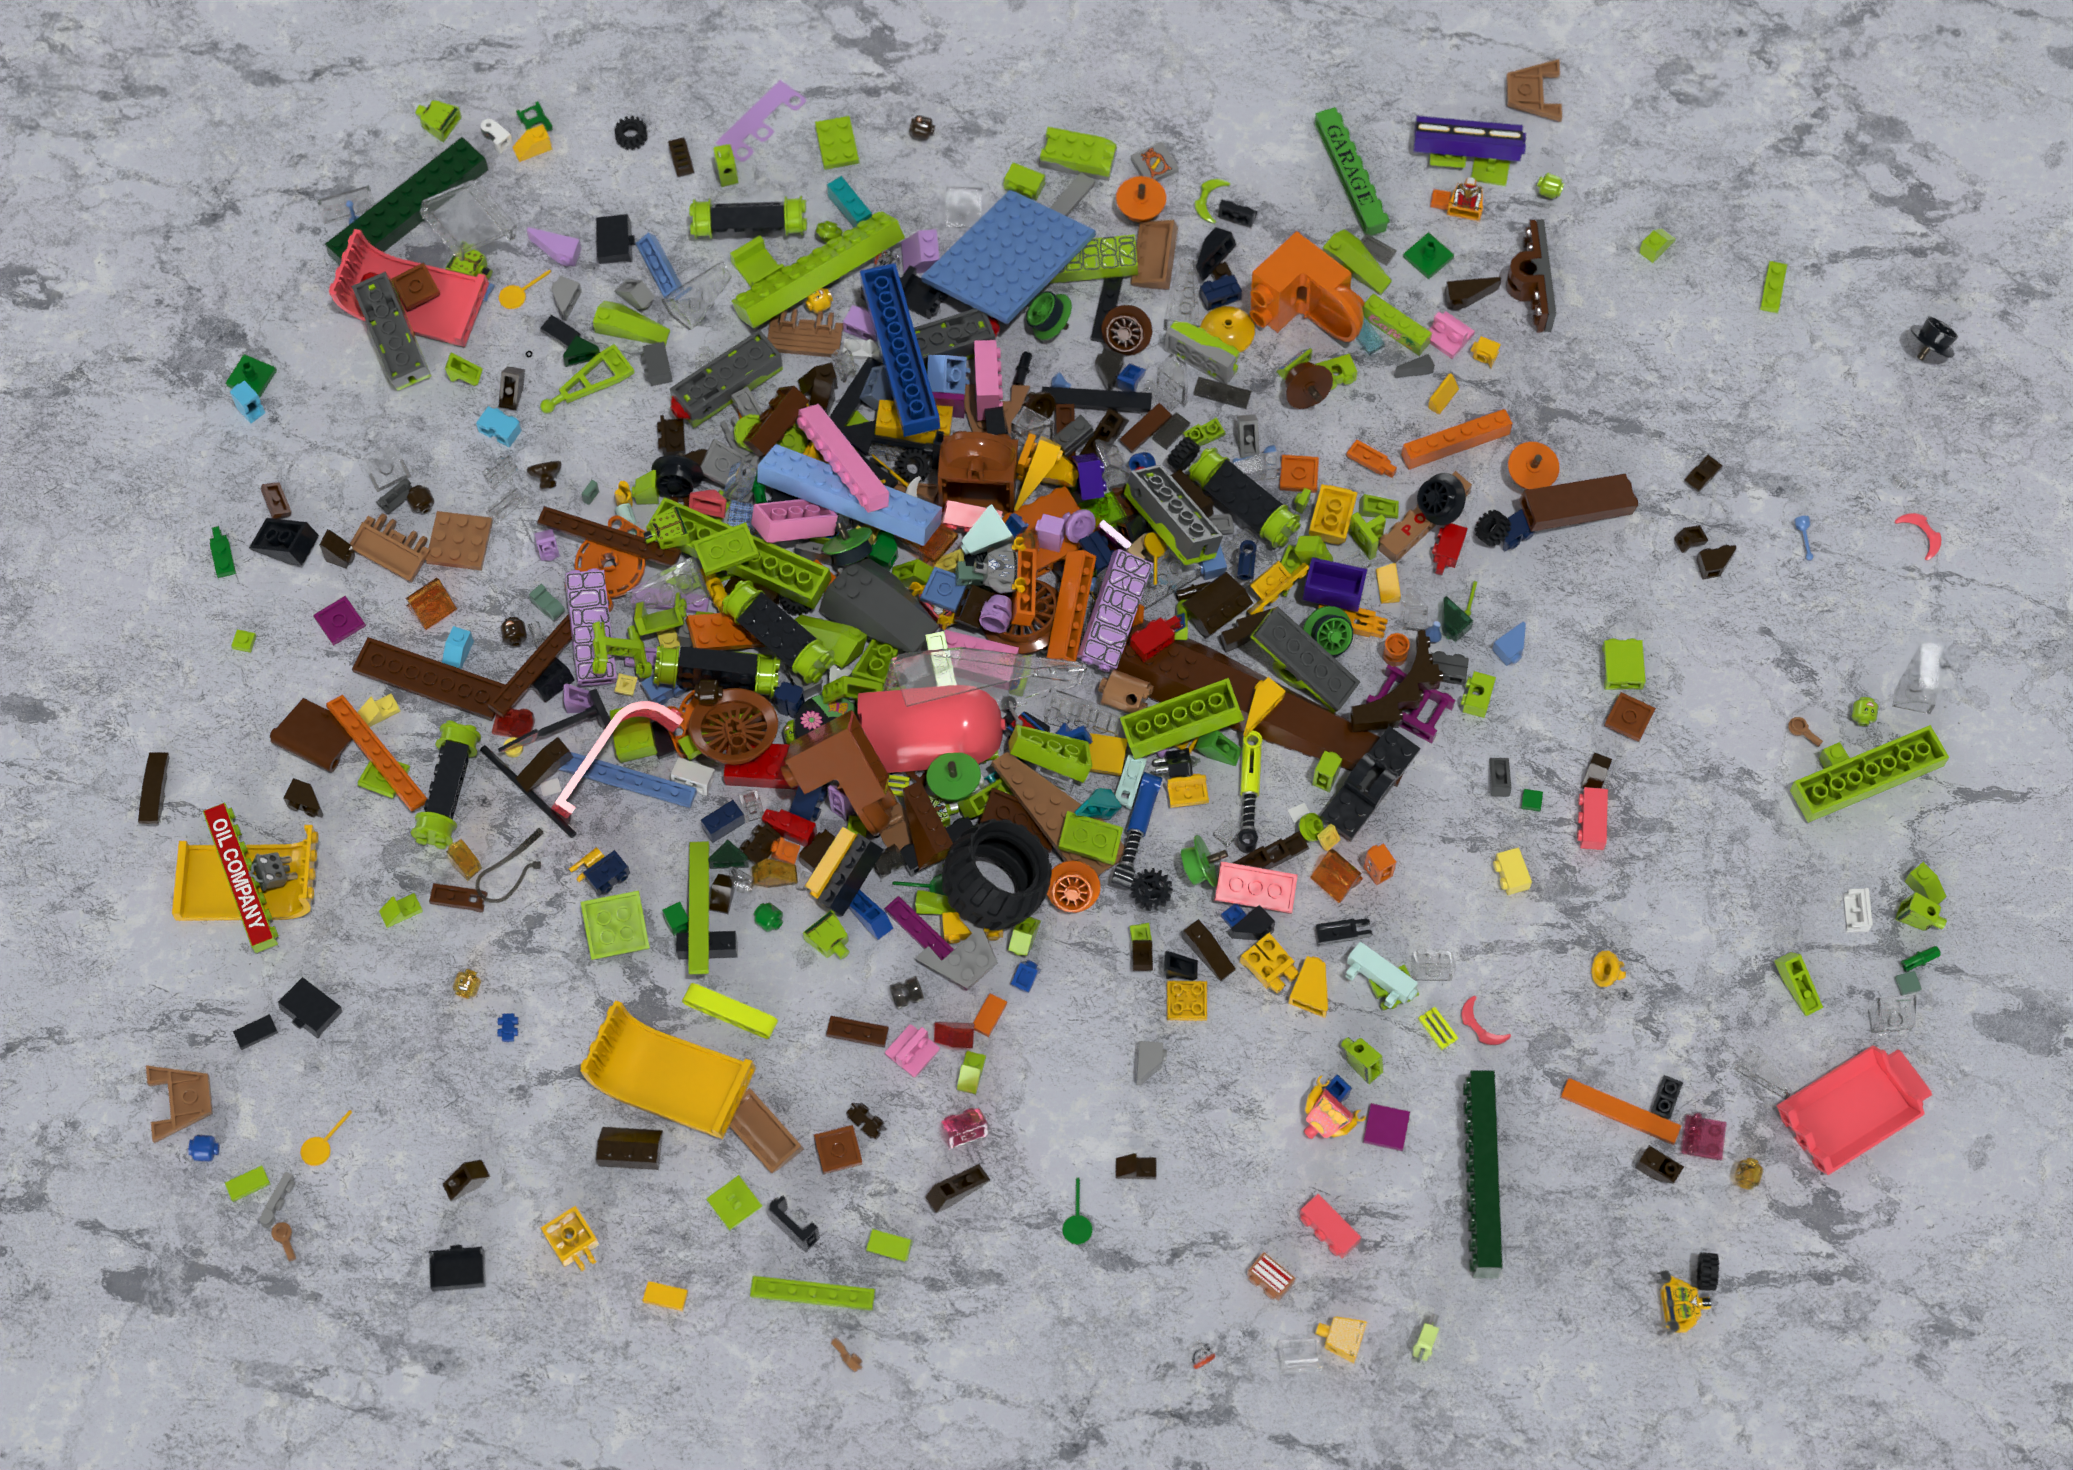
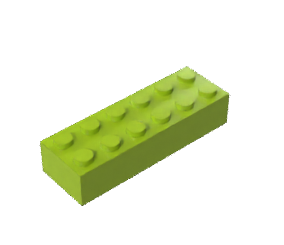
M1229 678L1120 717L1135 760L1244 720Z

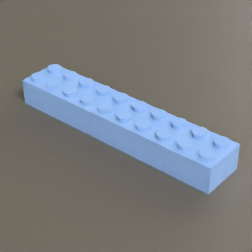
M777 444L773 446L758 464L757 482L923 546L941 524L942 507L885 486L889 491L888 507L868 513L859 504L858 499L851 494L847 485L843 484L841 478L833 471L830 464Z

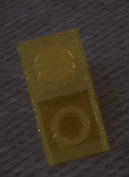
M462 839L452 843L446 851L452 866L467 881L482 869L480 861Z

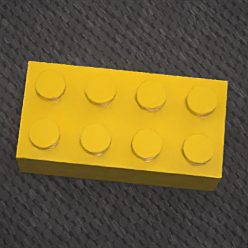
M879 399L875 427L876 435L924 444L926 442L933 443L937 430L904 437L894 401ZM936 405L940 417V429L937 430L943 431L944 435L950 436L953 407Z

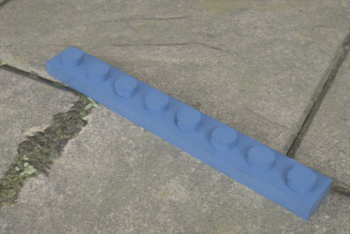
M571 752L574 758L558 770L575 774L586 756ZM597 759L593 760L582 776L691 808L697 793V789Z

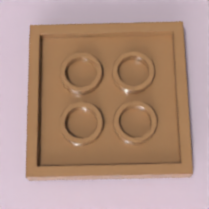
M437 511L428 548L431 551L426 558V563L482 571L493 519L491 517Z

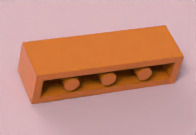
M1026 548L1024 551L1016 550L1018 552L1017 578H1024L1026 584L1024 585V592L1020 593L1015 589L1012 593L1011 624L1030 626L1035 617L1037 549Z

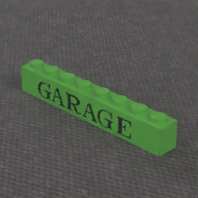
M1336 107L1317 112L1314 123L1366 237L1387 231L1389 217L1382 209L1383 205L1380 198L1378 199L1376 196L1375 186L1369 181L1368 171L1363 168L1361 156H1358L1356 153L1354 141L1351 142L1349 130L1347 127H1344L1342 114L1338 113Z

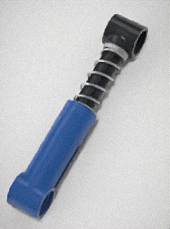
M1146 772L1143 773L1127 832L1130 834L1127 836L1128 842L1125 843L1126 848L1123 850L1124 855L1121 857V862L1119 865H1116L1111 884L1130 889L1135 875L1133 867L1135 865L1133 863L1137 859L1135 856L1139 852L1137 849L1141 845L1139 843L1140 839L1146 836L1162 777Z

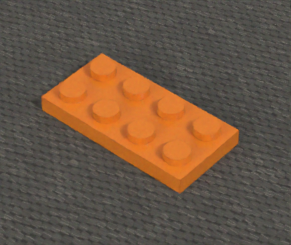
M713 613L688 615L686 617L693 648L731 650L765 647L741 625L736 624L734 617L730 614Z

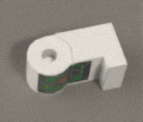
M492 119L482 121L481 129L484 138L493 141L495 150L499 154L513 144L511 134Z

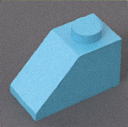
M455 626L452 627L445 643L442 663L462 669L474 643L470 631Z

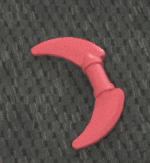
M1909 513L1895 520L1896 524H1915L1927 534L1930 548L1925 560L1933 558L1938 553L1942 541L1941 534L1932 530L1926 521V516Z
M1477 997L1469 998L1462 1008L1463 1024L1471 1027L1478 1034V1040L1482 1043L1498 1045L1506 1042L1511 1037L1510 1034L1495 1035L1487 1032L1477 1023L1473 1013V1006Z

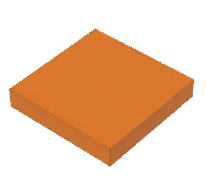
M1282 454L1280 490L1302 492L1304 488H1307L1312 493H1317L1319 457Z

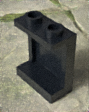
M783 1195L780 1198L776 1197L770 1203L768 1210L771 1221L806 1253L820 1239L818 1227L811 1222L802 1230L785 1214L788 1210L786 1197Z

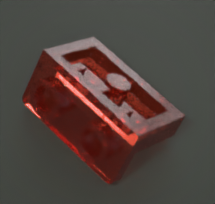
M511 708L504 718L496 713L492 734L519 738L533 730L535 724L533 712L528 709L517 710Z

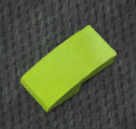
M1217 417L1202 426L1197 424L1183 432L1185 437L1191 438L1199 446L1208 444L1226 435Z

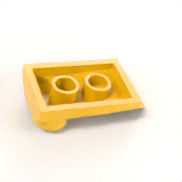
M1321 484L1309 535L1320 536L1323 542L1338 545L1345 543L1358 492Z

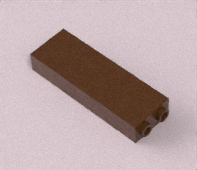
M1626 473L1524 490L1519 498L1531 532L1632 515L1638 507V499L1633 493L1631 481L1628 480Z

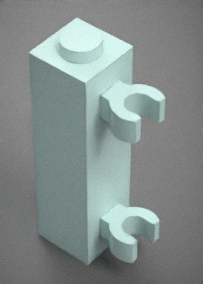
M1359 942L1348 956L1347 963L1351 967L1347 970L1345 977L1353 981L1358 972L1372 980L1390 993L1384 1003L1390 1009L1397 1000L1406 1004L1409 999L1412 1001L1417 995V981L1362 942Z

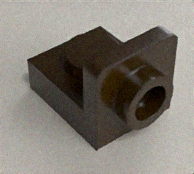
M1700 525L1684 527L1674 537L1682 553L1687 552L1690 547L1705 545L1709 541Z

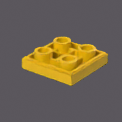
M1090 733L1093 743L1089 744L1092 760L1090 771L1121 776L1127 739Z
M1167 981V1020L1207 1021V981Z

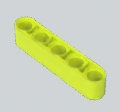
M695 983L689 985L682 999L685 1005L765 1039H770L778 1022L770 1014Z

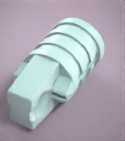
M625 503L615 508L616 515L637 526L631 504ZM630 530V531L628 532V533L637 535V531H636V530Z

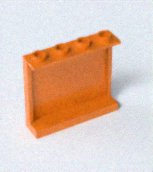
M1066 486L1056 488L1050 494L1040 496L1035 502L1029 505L1025 504L1018 511L1013 512L1021 516L1025 524H1029L1021 536L1025 541L1019 545L1025 544L1026 548L1037 549L1036 578L1052 571L1054 563L1066 560L1067 551L1079 550L1078 543L1070 541L1066 534L1060 553L1038 547V540L1035 539L1037 532L1035 531L1036 523L1042 519L1043 514L1062 518L1068 512L1072 515L1077 510H1081ZM1013 513L1005 514L1001 518L1003 522L1006 523L1009 516Z

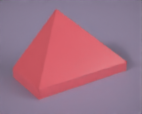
M715 489L690 493L689 508L706 515L725 518L727 500Z

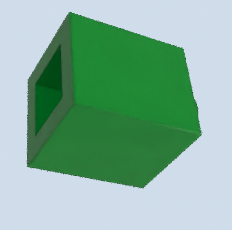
M680 901L662 909L664 918L673 936L676 933H686L689 931V918Z

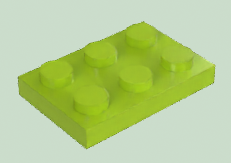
M850 116L815 121L824 170L859 164Z
M746 522L693 541L706 576L759 557Z
M1067 811L1057 849L1114 865L1123 827L1086 816H1078L1073 812Z

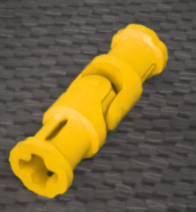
M701 568L699 575L705 581V588L713 599V604L718 608L719 613H723L722 601L727 596L723 584L715 573L706 576L703 568Z

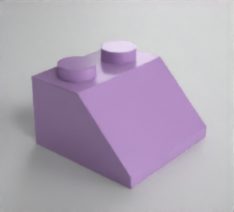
M937 229L920 230L901 241L904 273L909 265L916 268V273H925L939 260Z

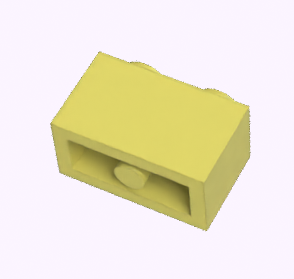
M1519 847L1497 853L1493 866L1495 871L1500 874V885L1503 890H1506L1507 896L1529 890L1532 881Z

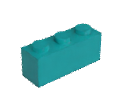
M842 175L827 184L828 197L853 228L859 222L866 221L872 217V212Z

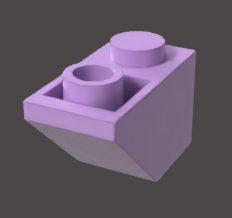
M553 529L534 533L541 561H551L556 557H560Z

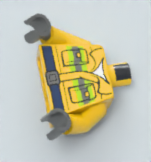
M1667 1270L1657 1272L1662 1277V1279L1657 1280V1283L1666 1284L1663 1285L1660 1293L1665 1318L1664 1326H1666V1329L1670 1328L1667 1334L1686 1333L1697 1324L1701 1317V1310L1711 1309L1710 1297L1699 1298L1696 1287H1692L1689 1283L1671 1276Z

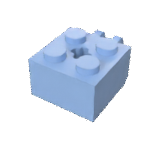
M928 355L927 375L932 392L965 394V384H970V380L966 379V374L970 373V369L966 368L967 357Z

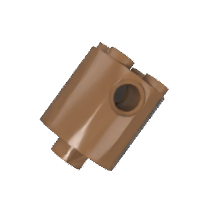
M1114 669L1109 679L1103 677L1099 685L1098 691L1103 693L1101 705L1125 714H1131L1148 707V704L1145 702L1148 696L1151 697L1154 686L1150 682Z

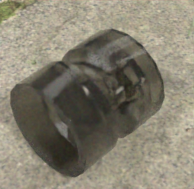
M896 844L885 848L884 853H881L874 865V869L880 878L891 874L892 869L897 871L906 866Z
M916 976L905 979L903 984L897 982L889 985L897 1009L908 1006L909 1002L914 1004L924 1000L923 992ZM906 990L908 996H904L902 991Z

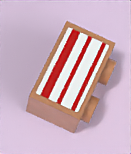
M1265 1252L1251 1266L1247 1274L1249 1281L1257 1287L1260 1285L1269 1298L1277 1299L1278 1301L1293 1286L1296 1279Z

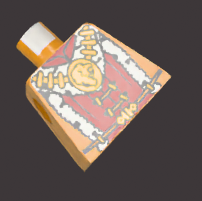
M1466 178L1465 184L1457 183L1448 205L1447 215L1480 221L1483 210V188L1476 186V179Z

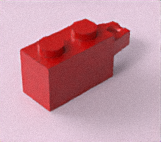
M1453 523L1440 528L1437 537L1440 538L1439 544L1435 543L1432 554H1435L1434 562L1438 563L1436 574L1443 575L1445 566L1456 567L1468 528Z
M1175 615L1167 621L1161 617L1150 621L1146 628L1132 634L1130 647L1143 662H1146L1174 642L1175 629L1180 626V620Z
M766 809L762 816V822L769 824L785 839L804 847L809 846L817 834L816 823L783 809L780 812Z

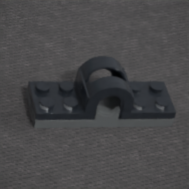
M1389 726L1370 752L1366 753L1351 771L1343 787L1320 815L1321 820L1327 825H1334L1337 832L1351 842L1420 752L1421 748Z

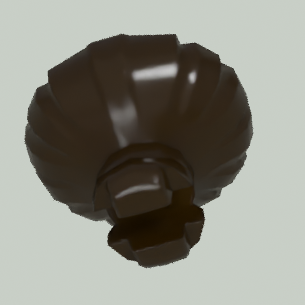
M1046 391L1029 392L1027 395L1029 399L1023 405L1026 417L1034 424L1044 423L1053 415V411L1056 408L1054 396Z
M561 461L540 463L527 467V472L529 475L540 479L539 487L541 489L553 488L557 484L553 476L561 469L562 464Z

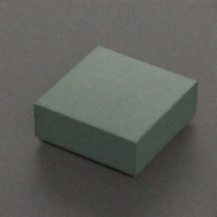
M591 480L581 493L583 502L587 505L591 504L599 493L596 481Z
M1915 971L1896 975L1895 977L1901 996L1919 992L1922 989Z

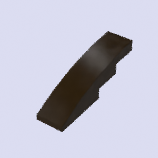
M149 752L140 798L139 824H158L165 799L166 770L170 759L168 752Z
M1298 831L1284 840L1281 838L1265 848L1261 846L1233 863L1269 870L1310 848L1301 832Z

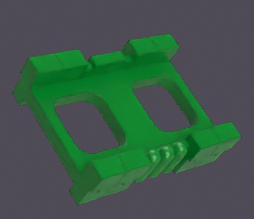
M538 101L535 102V105L525 110L516 111L526 130L531 129L532 126L538 123H542L546 131H553V126L548 117L546 118ZM535 110L537 113L536 117L527 119L524 115L528 111Z

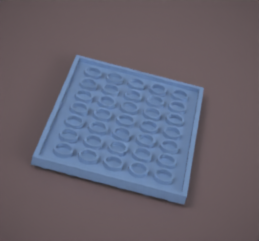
M1009 190L921 276L922 282L1008 324L1096 236V230L1015 191Z

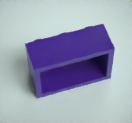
M1094 453L1072 456V463L1078 467V489L1076 490L1078 496L1082 500L1104 497V492H1107L1106 481L1102 478V473H1105L1104 463Z
M1312 557L1302 600L1358 612L1368 569Z

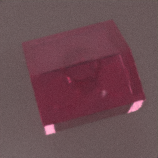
M969 1108L963 1114L958 1116L950 1115L941 1121L950 1149L988 1136L987 1121L980 1108Z

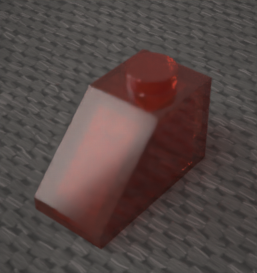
M935 1022L934 1042L954 1048H973L975 1023Z

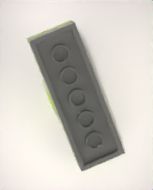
M1278 606L1269 611L1250 636L1275 659L1272 663L1273 670L1282 681L1297 689H1308L1332 712L1339 711L1360 684V681Z

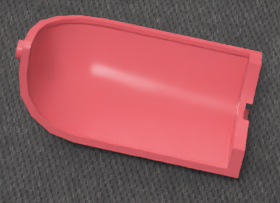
M957 685L858 693L860 724L888 773L928 770L936 758L946 753H965L979 764L991 758L1000 748L1003 730H1006V720L1002 719L996 700L987 692L972 686Z

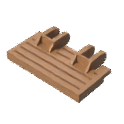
M787 309L781 312L780 324H778L779 317L771 318L768 340L779 353L839 358L843 323L836 322L835 329H832L834 313L830 312L828 324L822 325L823 312L818 311L816 328H814L815 320L799 319V326H796L798 309H793L791 322L786 321Z
M382 513L376 522L375 519L367 516L350 542L353 550L412 583L431 551L425 547L427 537L422 536L414 549H411L417 539L418 532L412 531L406 539V536L394 530L397 521L391 519L384 531L380 532L387 520V515Z

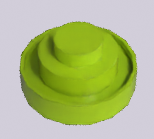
M831 221L818 223L816 227V232L824 242L841 236L843 232L836 223Z
M1315 813L1303 815L1299 823L1302 836L1309 842L1317 841V835L1324 830L1321 818Z

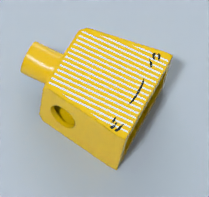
M1335 1316L1331 1326L1319 1322L1315 1334L1327 1338L1325 1349L1351 1363H1355L1367 1322Z

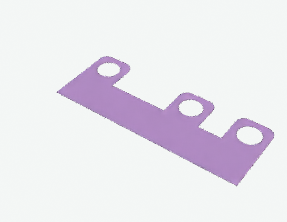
M779 80L715 143L719 146L731 144L733 156L739 161H746L753 154V149L742 141L749 134L761 142L766 141L774 131L763 121L782 102L791 109L798 110L806 102V98ZM797 96L801 99L799 105L793 106L789 102L790 98ZM766 128L769 133L766 137H759L757 135L758 129ZM744 147L748 150V154L745 157H740L737 155V150Z

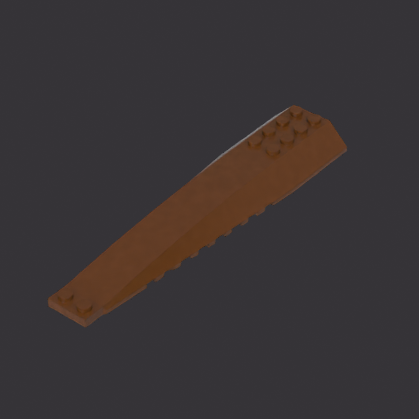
M1143 619L1142 624L1133 627L1125 643L1118 667L1115 670L1150 682L1154 686L1151 697L1148 696V698L1158 703L1229 678L1244 720L1227 727L1236 732H1244L1255 694L1254 688L1260 680L1264 681L1267 678L1266 676L1189 638L1187 640H1174L1168 647L1146 662H1143L1130 647V639L1133 633L1146 628L1150 621ZM1279 683L1277 684L1286 691L1284 698L1252 730L1260 733L1262 739L1268 743H1276L1284 746L1285 749L1302 752L1303 755L1308 757L1313 756L1321 759L1324 751L1334 752L1342 758L1341 768L1352 771L1361 758L1370 752L1380 736L1368 730L1353 732L1351 721ZM1403 774L1401 775V777L1398 779V781L1395 783L1394 786L1398 787V785H1399V783H1400V781H1401V779H1402Z

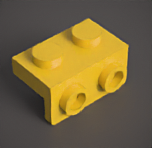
M1193 774L1190 777L1179 776L1167 780L1170 808L1209 803L1206 775Z

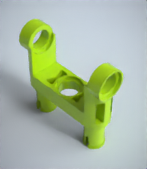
M600 621L592 624L595 637L592 642L595 654L592 669L595 674L605 673L608 662L607 655L634 657L636 674H638L639 678L647 679L651 676L652 665L650 662H647L645 645L640 638L637 626L636 630L635 625L627 628L629 639H620L606 636L604 622H601V626Z

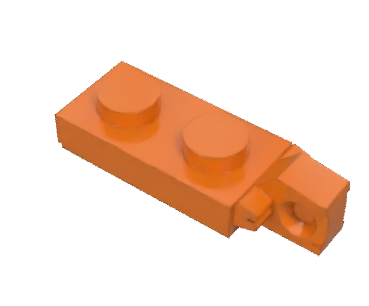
M1356 440L1346 453L1347 457L1377 474L1383 475L1384 473L1391 478L1396 474L1397 467L1391 464L1388 456L1359 440Z

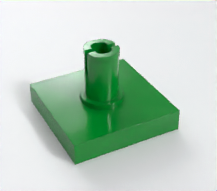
M1428 232L1403 253V258L1429 280L1454 259V254Z
M243 354L227 379L226 386L233 389L234 386L245 381L260 398L277 372V369L272 365Z

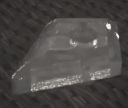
M730 866L728 872L732 884L738 887L737 891L740 893H744L745 890L751 892L755 879L738 868Z

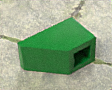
M880 530L875 545H871L873 550L869 554V558L890 572L898 558V548L893 534Z

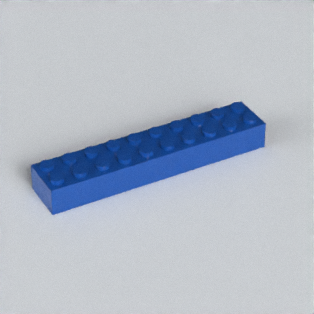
M896 263L860 271L861 285L903 435L906 437L940 429V417Z

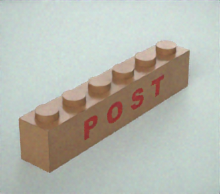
M1455 471L1452 475L1461 481L1467 497L1470 494L1472 484ZM1417 504L1414 510L1411 509L1406 513L1401 522L1398 521L1394 524L1391 532L1385 533L1379 539L1378 550L1393 563H1397L1436 525L1425 518Z

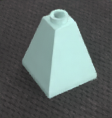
M991 504L962 539L963 544L960 546L966 555L970 553L972 556L987 552L989 547L997 549L1010 543L1014 544L1015 539Z

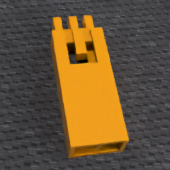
M1319 604V608L1328 606V605ZM1340 608L1350 618L1353 634L1369 638L1370 636L1384 638L1385 625L1388 622L1386 618L1378 617L1375 611L1359 608L1358 612ZM1355 619L1360 620V624L1354 623Z

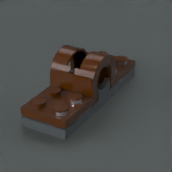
M1544 219L1530 220L1528 227H1525V237H1523V247L1527 251L1519 252L1511 260L1506 280V290L1512 298L1518 301H1531V310H1534L1535 313L1533 315V326H1536L1537 333L1543 331L1552 332L1556 317V306Z

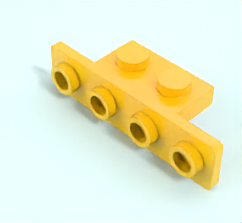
M1276 561L1249 584L1261 599L1249 608L1247 612L1253 615L1264 611V606L1275 602L1279 598L1278 595L1283 590H1289L1297 578H1303L1308 573L1309 566L1304 562L1290 574L1280 561Z

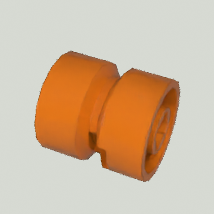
M1394 633L1389 635L1385 641L1383 659L1390 666H1401L1407 660L1410 643L1405 635Z

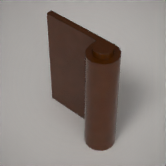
M302 698L278 727L273 728L270 733L271 743L329 772H333L340 762V754L353 740L329 710L305 698Z

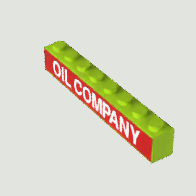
M224 802L204 810V817L252 949L255 953L278 945L276 939L279 937L278 931L270 923V920H273L270 910L265 909L264 903L267 902L263 892L258 890L259 882L248 874L251 871L252 860L246 857L245 853L248 852L245 842L240 840L239 836L242 835L239 825L234 824L233 819L236 816L232 807L228 808Z

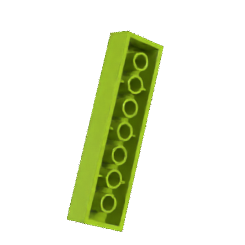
M1929 725L1794 781L1790 792L1809 823L1942 768L1948 761L1949 756L1933 728Z

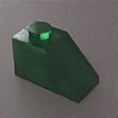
M1445 596L1442 603V631L1448 639H1452L1456 643L1472 629L1474 620L1451 599Z

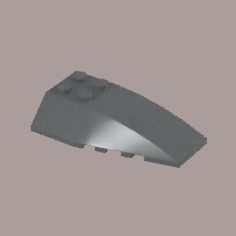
M870 558L861 559L849 564L827 587L819 609L820 613L833 622L853 626L867 634V638L871 637L880 643L891 644L892 647L911 654H915L926 642L925 635L935 633L939 629L937 623L898 577Z

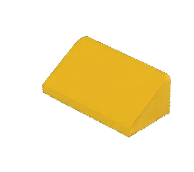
M1453 374L1447 375L1429 399L1428 408L1437 414H1441L1459 390Z
M1396 563L1377 568L1376 575L1381 604L1400 602L1401 593Z

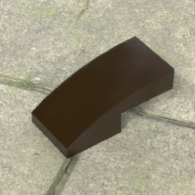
M1707 455L1684 481L1700 492L1722 469L1723 465L1710 455Z

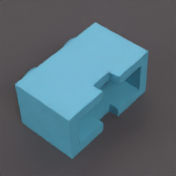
M245 381L237 384L230 391L237 410L250 424L265 414L258 394Z
M489 406L476 422L480 433L490 438L492 436L497 437V442L509 448L522 431L518 419L513 416L509 417L501 410L493 409Z

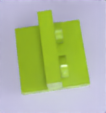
M1356 512L1351 516L1349 534L1370 561L1376 557L1379 539L1383 536L1386 519L1381 514L1366 523L1361 515Z

